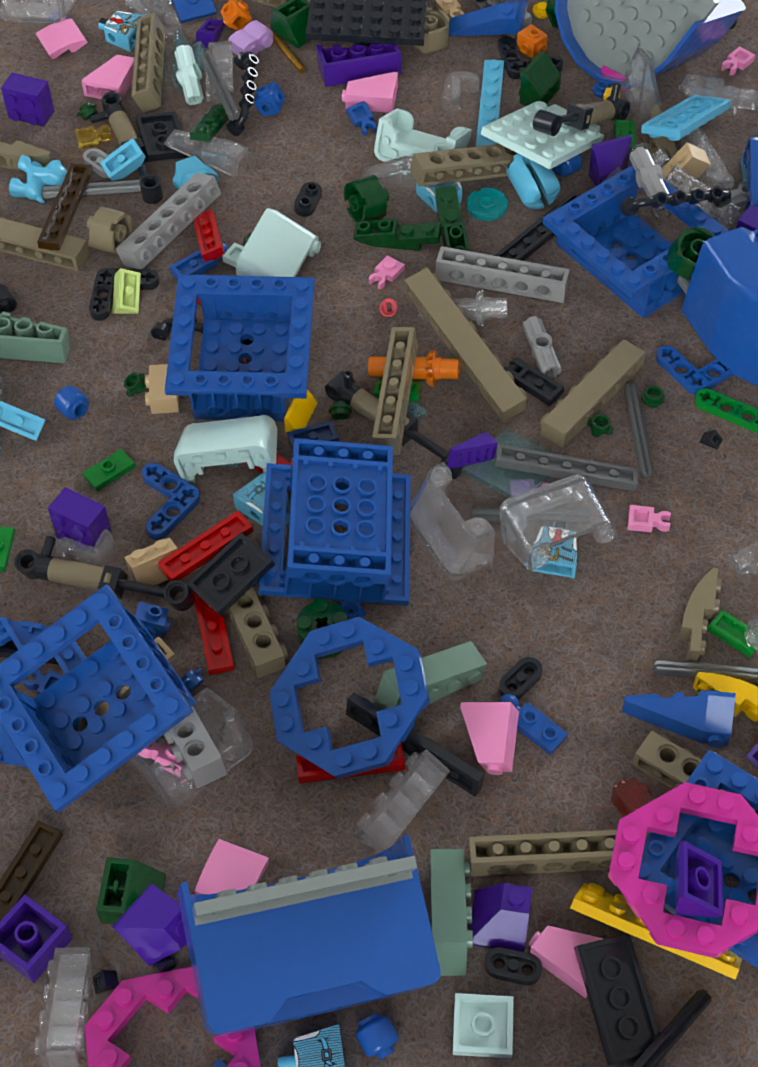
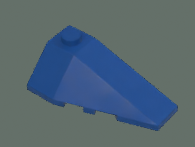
M508 0L453 17L449 23V36L517 34L522 30L528 1Z
M708 690L699 691V696L684 697L683 692H676L674 696L669 698H662L658 694L628 695L624 698L622 712L699 743L719 748L723 745L728 746L731 737L736 693Z

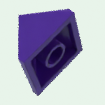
M684 840L680 841L675 858V914L721 917L723 916L722 861Z

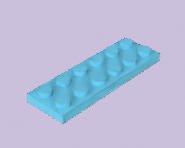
M692 95L642 124L641 133L649 134V137L652 138L664 136L668 137V140L678 141L711 119L723 114L724 111L731 107V100Z

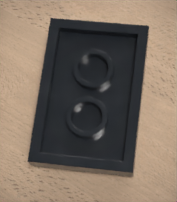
M176 112L136 115V124L145 146L147 161L188 157V149Z
M240 532L186 584L221 617L273 568L275 563Z

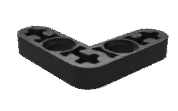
M509 36L502 37L498 41V51L501 59L504 61L507 75L512 79H520L521 71L530 64L532 59H522L514 38ZM549 56L558 71L561 72L563 69V59L559 56Z
M103 268L97 272L89 305L90 315L94 320L101 321L109 317L113 302L114 276L120 268ZM126 269L141 273L140 290H153L159 286V276L156 271L150 269ZM108 277L107 284H104V279ZM102 292H107V293H109V294H108L107 296H105V297H99V296H98V295H99L100 293H102ZM99 304H102L103 309H101L100 312H97L99 311Z

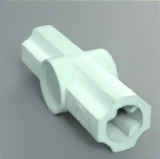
M180 45L176 47L175 51L178 65L176 77L183 87L186 103L189 105L200 104L202 99H204L200 84L202 73L195 63L192 47Z

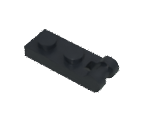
M514 358L509 363V367H504L505 371H509L515 380L514 383L518 387H521L549 406L564 393V386L519 358Z

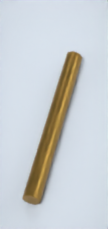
M273 31V42L299 73L305 72L306 68Z

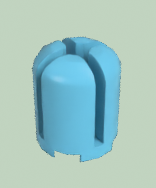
M518 153L514 155V161L510 164L509 168L506 167V174L524 206L533 210L543 209L544 204L540 199L541 194L548 206L554 203L560 195V183L553 170Z

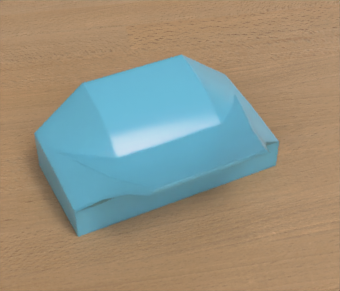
M132 138L109 154L100 164L112 181L127 177L139 168L146 156Z
M195 155L175 163L176 169L172 181L177 190L196 173L215 176L216 181L219 182L216 172Z

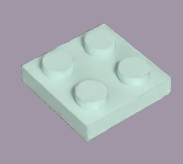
M455 993L453 1055L512 1058L513 996Z

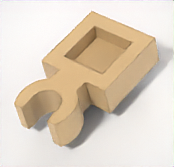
M436 0V7L449 15V19L464 14L457 0Z

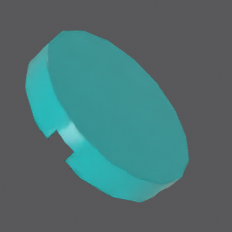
M486 187L481 188V191L476 192L475 190L471 192L467 197L466 208L468 213L478 220L493 221L503 217L507 212L508 200L501 191Z

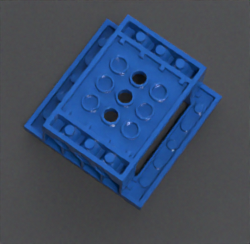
M632 165L543 217V225L557 236L556 244L642 318H645L685 292L677 282L679 275L667 266L668 250L672 243L636 214L626 217L620 212L619 205L622 200L628 197L637 198L639 186L636 182V171ZM663 179L669 195L678 191ZM685 202L678 206L663 205L691 229L703 227L711 231L715 236L729 231L696 204L692 205L689 202ZM618 244V245L622 246V248H619V247H614V248H613L612 245ZM632 256V257H635L636 260H633V259H629V260H628V259H626V257Z
M178 274L165 394L189 396L194 419L228 420L267 415L274 421L284 422L288 408V398L307 399L315 278ZM200 299L204 326L199 371H190L197 301ZM245 339L253 340L250 345L242 344V341ZM243 358H250L251 362L248 364H242L240 363V360Z
M295 438L291 465L267 463L261 550L273 560L275 566L259 580L258 595L308 599L321 598L335 601L355 599L363 603L408 606L411 475L392 473L393 446ZM288 490L291 491L289 543L286 569L283 570ZM343 504L348 509L341 512L336 510L334 506ZM341 525L347 531L345 533H338L334 530V527Z
M107 584L0 663V722L50 804L57 812H61L194 711L191 707L196 704V701L143 622L123 607L111 587ZM98 623L101 624L111 641L32 699L14 688L15 685ZM130 687V695L126 699L121 700L119 697L121 689ZM102 703H108V712L105 715L99 716V706ZM81 719H87L86 729L78 732L76 728L77 723Z
M708 750L686 783L713 789L721 788L727 792L741 794L748 804L758 811V779L713 751ZM680 813L675 838L652 832L646 838L638 879L667 885L664 908L674 915L721 926L722 916L705 917L675 914V858L679 842L684 840L722 861L723 908L726 899L751 905L755 904L748 899V893L756 892L758 856L732 851L736 825ZM727 876L734 877L738 881V886L736 888L727 887L723 882V878ZM758 933L728 949L758 969Z

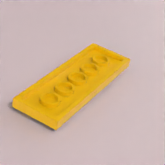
M584 883L574 897L570 909L736 980L742 958L730 950H727L726 953L718 958H712L657 945L650 936V931L643 921L637 918L625 901L624 895L616 894L614 896L605 892V889L598 884Z

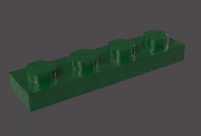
M216 104L209 109L190 131V140L210 142L229 120L222 104Z

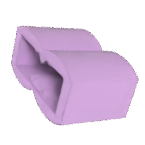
M254 20L248 23L243 30H238L229 37L230 50L235 54L251 51L256 56L259 51L272 45L273 31L259 21Z

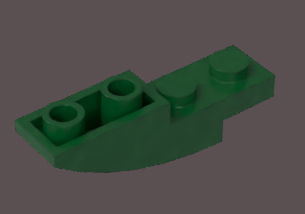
M456 186L435 188L434 195L438 210L437 218L442 226L441 236L444 247L470 251L465 224L462 221Z
M397 219L356 222L353 238L358 242L373 247L421 251L422 244L440 243L442 226L441 222L399 225Z

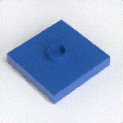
M172 0L180 23L212 16L217 12L213 0Z

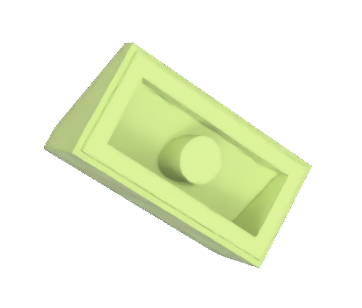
M122 268L115 273L112 308L114 314L139 313L141 273Z

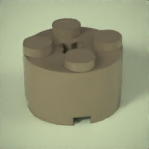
M427 8L424 46L413 45L422 53L438 51L448 46L449 16L442 10H439V12L433 11V8Z
M101 206L95 215L90 216L87 221V227L90 229L88 246L118 254L116 248L127 236L132 234V217L127 215L128 213Z

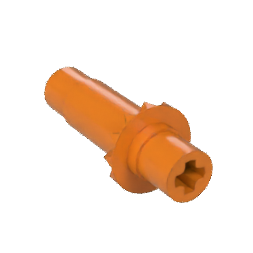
M430 350L427 357L416 356L413 379L426 380L427 384L431 387H436L437 380L460 379V359L439 357L437 350ZM369 357V377H383L386 357Z

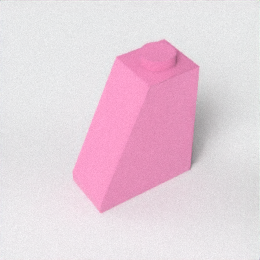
M116 55L83 78L81 82L84 96L101 99L103 95L114 92L118 93L121 96V100H123L133 82L134 57Z
M398 72L348 81L346 90L343 89L342 102H345V108L365 101L370 111L385 113L393 111L398 90Z
M461 702L460 708L478 763L487 773L492 775L512 772L519 711L511 702Z
M547 926L542 933L537 931L530 940V954L539 958L542 967L586 998L588 995L574 947L602 940L603 938Z

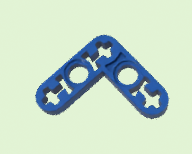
M662 346L657 350L656 361L691 394L696 395V392L703 388L711 389L733 376L732 371L727 366L725 367L719 359L697 370L675 348ZM684 368L687 373L681 374L676 372L675 369ZM716 372L719 374V377H710L708 373Z
M149 463L142 469L143 481L169 498L146 523L148 536L151 539L160 540L165 538L198 505L200 496L198 489L157 463ZM155 472H157V476L151 475L149 477V473L154 474ZM170 482L177 484L174 489L165 488V485ZM193 494V498L188 497L185 499L184 497L185 495L190 496ZM172 509L180 511L174 517L167 515L168 511ZM155 526V527L158 528V527L161 526L162 529H161V530H159V529L153 530V527Z

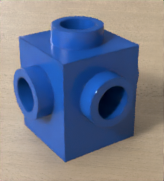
M272 82L259 87L254 105L263 117L276 115L281 111L285 95L277 83Z
M139 601L135 617L143 622L153 639L155 640L158 636L161 638L162 634L167 635L171 620L166 619L169 609Z

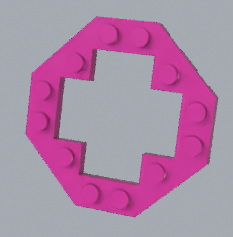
M684 782L619 820L608 877L614 886L620 889L626 898L625 901L637 918L643 921L650 931V936L657 945L718 958L734 945L742 943L758 933V882L754 905L729 899L725 900L721 926L664 913L663 908L667 885L638 879L646 833L648 831L675 838L679 814L685 813L736 825L732 851L758 856V815L741 794Z
M192 967L122 980L85 1025L88 1067H127L132 1061L130 1055L113 1045L112 1042L146 1000L167 1014H170L186 992L198 999ZM255 1030L215 1036L213 1038L216 1045L234 1056L227 1067H261Z

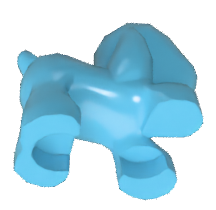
M21 155L18 168L27 173V180L24 184L18 178H12L9 184L10 195L15 198H28L43 204L45 200L42 197V187L62 185L67 170L59 160H52L46 167H43L41 163L37 161L31 163L30 157Z

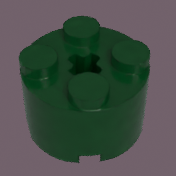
M376 175L358 179L345 185L344 201L348 200L350 207L347 208L349 215L355 222L371 221L387 215L389 192L386 188L382 187Z
M703 227L684 230L668 250V268L680 277L691 281L703 243L715 235Z
M321 598L304 607L299 613L296 622L300 646L310 631L348 620L344 610L337 604ZM342 651L319 657L318 659L332 658L339 655Z

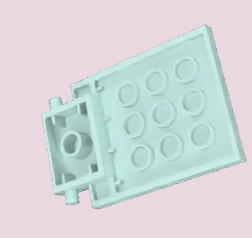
M536 101L483 126L481 135L548 169H552L590 149L592 144L600 143L604 138V135L600 133V126L597 124H591L589 129L579 130L562 124L556 136H550L534 130L532 125L533 119L540 109L560 116L567 113L566 109L556 104L547 107V104L541 101Z

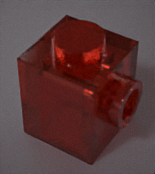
M635 776L628 781L621 780L613 787L611 797L612 804L623 817L654 800L648 787L644 783H640Z

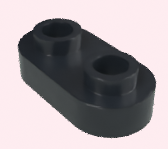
M307 182L301 187L294 205V211L297 215L307 217L315 212L322 196V188L319 184Z
M532 657L521 659L501 678L499 683L500 695L512 694L518 700L522 698L541 679V663ZM525 671H532L533 674L526 675ZM514 687L516 691H509L508 688Z
M496 947L491 949L485 957V970L492 978L529 986L537 983L541 978L542 963L533 954ZM501 961L504 967L498 969L494 966V963ZM528 967L533 973L525 975L522 969Z

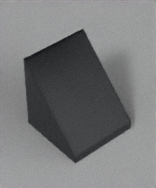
M716 430L704 432L699 443L718 450L723 439Z
M169 955L153 965L159 973L174 968L176 963L174 958Z
M101 970L92 977L95 994L116 989L119 985L117 972L114 970Z

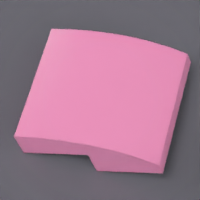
M72 18L53 23L35 33L52 59L57 58L68 49L71 53L76 52L88 43Z
M218 839L205 864L194 892L196 895L214 894L229 889H247L248 886L259 883L269 864V857Z

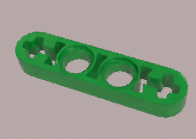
M703 388L696 392L694 403L700 410L758 433L757 408L711 389ZM729 406L732 408V411L725 412L720 407ZM748 414L751 415L754 418V420L747 421L743 419L742 416Z

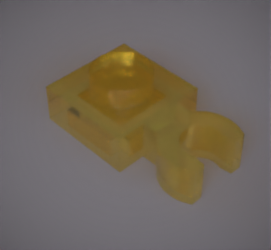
M103 125L99 129L89 126L74 130L79 149L99 145L100 140H112L109 125Z

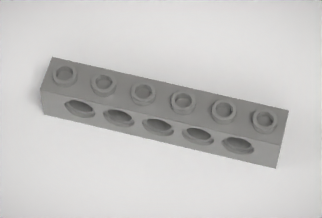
M202 173L194 174L116 248L123 265L135 269H143L221 194L215 176Z
M443 246L440 248L436 260V275L440 281L564 303L570 269Z
M192 706L191 708L194 712L163 735L168 745L174 744L172 751L177 762L183 761L184 765L181 768L187 781L192 779L198 789L226 776L227 772L221 755Z

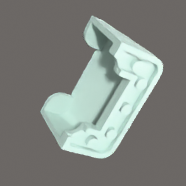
M397 108L379 118L374 153L381 161L410 169L414 153L466 148L472 129L456 127L451 131L450 136L445 139L414 130L413 116L409 112Z
M267 208L238 257L236 274L237 276L295 277L306 256L313 257L315 253H319L321 241H319L318 236L277 210Z
M260 415L187 425L174 452V464L180 477L188 483H195L196 474H204V467L247 462L250 469H254L255 465L263 469L264 473L267 463L276 464L278 430L276 423L271 417Z

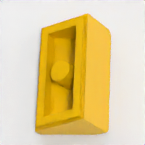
M308 389L307 399H293L284 417L286 432L306 427L317 405L316 399Z

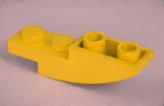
M699 672L696 675L693 688L698 695L699 691L708 690L736 693L734 716L736 717L741 711H744L750 720L758 721L757 686L720 674Z

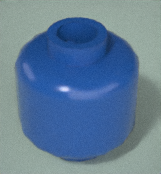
M581 154L553 167L552 170L561 177H567L579 171L582 166Z
M66 386L57 392L54 406L66 418L75 420L86 414L89 400L78 388Z
M377 1012L357 1023L359 1028L356 1030L355 1035L366 1056L373 1057L377 1055L379 1060L395 1052L393 1045L398 1042L399 1036L387 1015L380 1016Z

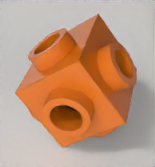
M229 0L220 11L224 18L223 22L229 28H233L236 31L243 30L252 20L248 11V5L242 0Z
M530 24L517 33V46L519 50L531 59L536 57L541 51H547L548 35L534 25Z

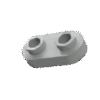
M97 148L86 150L83 154L84 164L92 165V171L99 176L109 178L100 164L109 155Z

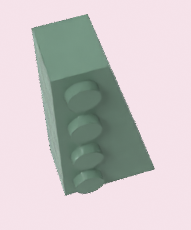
M7 312L0 314V358L66 363L71 350L67 328L45 322L33 323L30 318L26 317L21 319L11 317V313Z
M471 641L422 658L430 698L428 705L482 679L487 663ZM395 668L383 673L374 700L377 707L381 710L402 705Z
M430 849L431 931L441 969L440 976H466L467 948H473V931L467 930V924H472V907L466 906V901H471V883H465V878H470V861H464V849Z

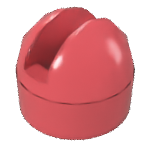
M392 298L384 299L379 306L380 313L385 317L394 316L398 309L397 302ZM388 302L391 303V310H392V311H389V312H388Z

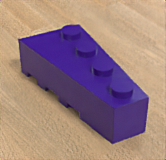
M371 43L369 47L353 44L351 48H341V44L332 45V48H323V45H316L317 64L325 87L391 72L402 74L401 52L397 44Z

